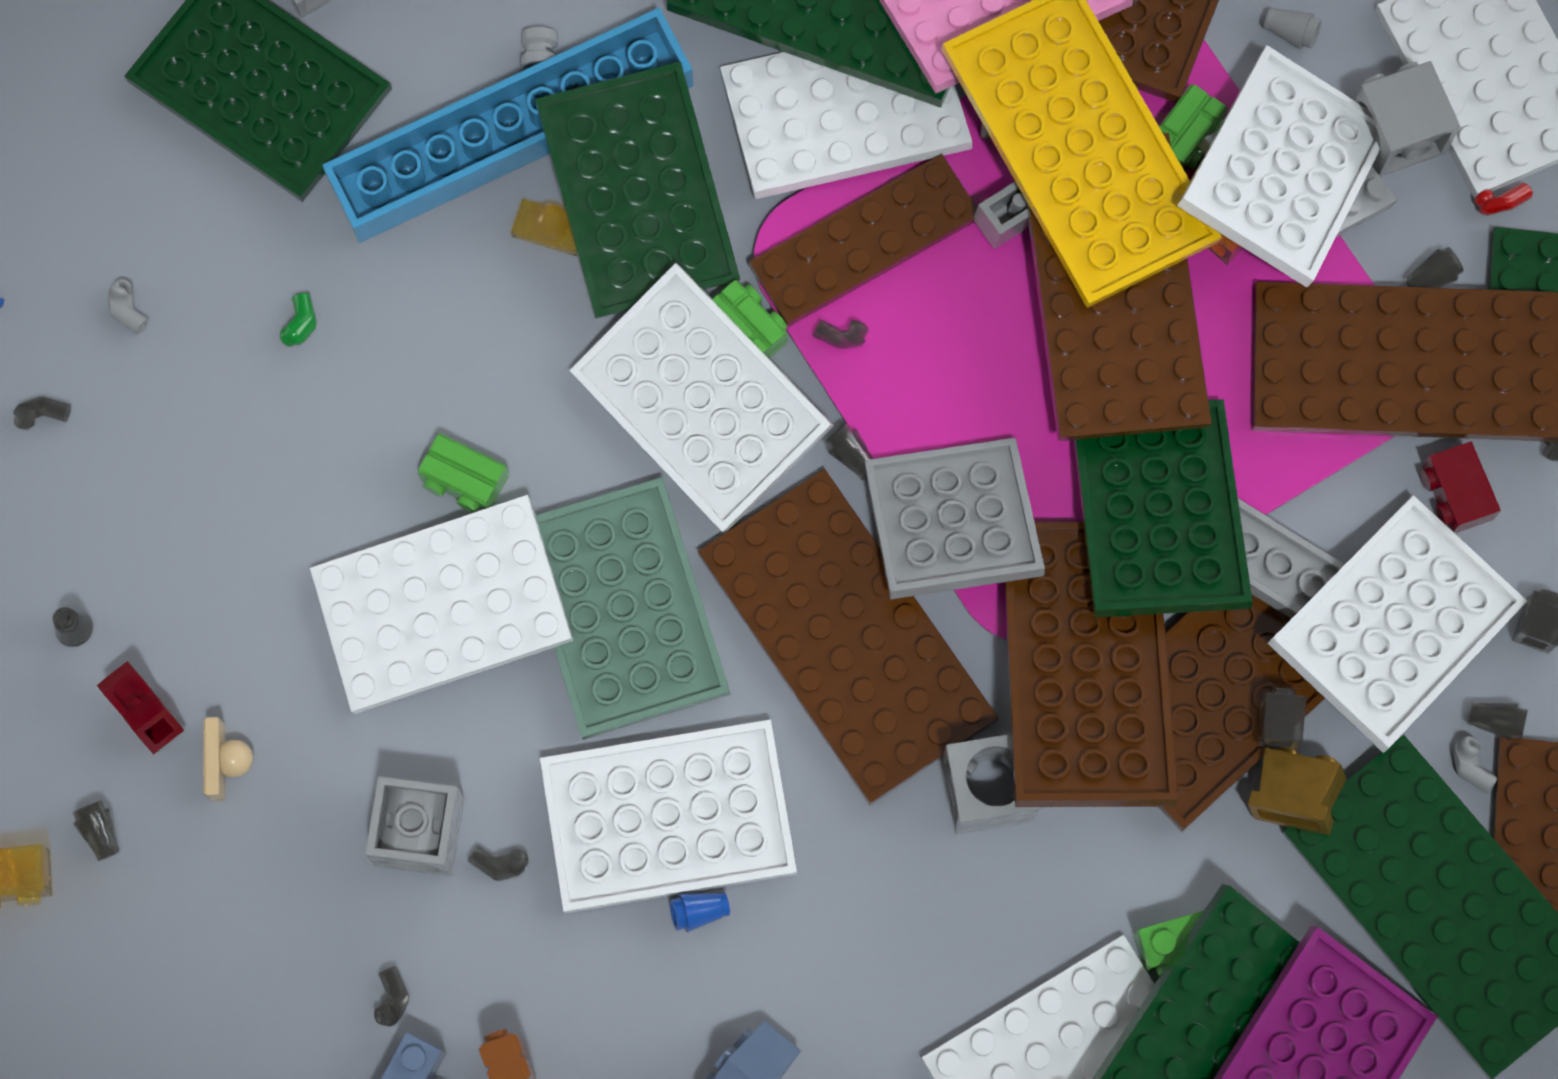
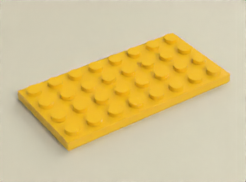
M1032 0L942 44L941 50L1087 308L1221 241L1222 236L1218 231L1177 206L1190 180L1086 0Z

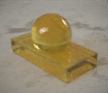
M522 199L511 230V236L577 256L565 210L556 204L542 205Z

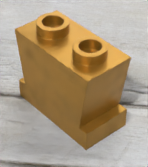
M1279 747L1277 750L1265 748L1260 791L1252 790L1248 801L1253 818L1330 836L1334 823L1330 811L1346 781L1342 765L1334 758L1325 755H1317L1313 758L1300 755L1296 750L1287 747Z

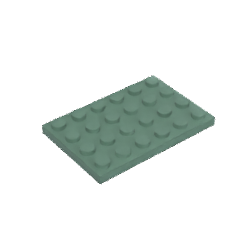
M663 477L535 515L574 640L554 647L582 740L731 695Z

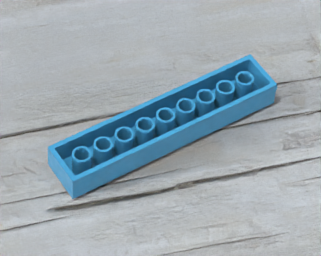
M659 7L322 164L358 242L361 243L548 155L549 151L535 99L680 61L689 89L694 86L693 69Z

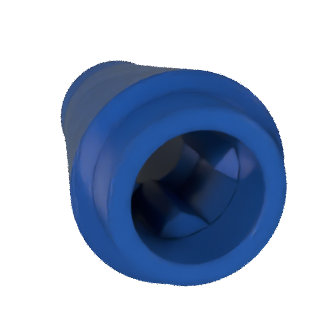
M725 892L719 894H679L678 898L670 900V912L676 931L685 929L686 932H690L730 915L729 901Z

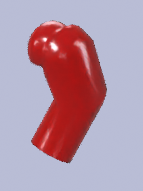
M1520 183L1497 197L1494 196L1492 190L1485 189L1475 197L1474 202L1479 206L1480 213L1489 216L1518 207L1531 199L1533 192L1528 184Z

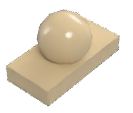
M209 717L203 720V793L211 801H225V776L235 778L248 772L252 766L253 754L248 744L241 740L232 739L225 741V724L219 717Z

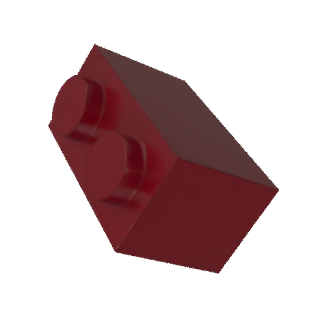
M1472 441L1430 455L1422 465L1421 478L1423 484L1428 491H1433L1438 503L1435 506L1437 517L1454 533L1492 521L1501 512Z

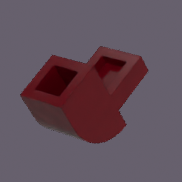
M128 661L97 684L103 695L121 714L133 732L153 755L184 731L172 713Z

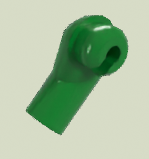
M300 293L292 297L296 316L280 331V340L285 346L301 345L316 329L317 322L309 293Z

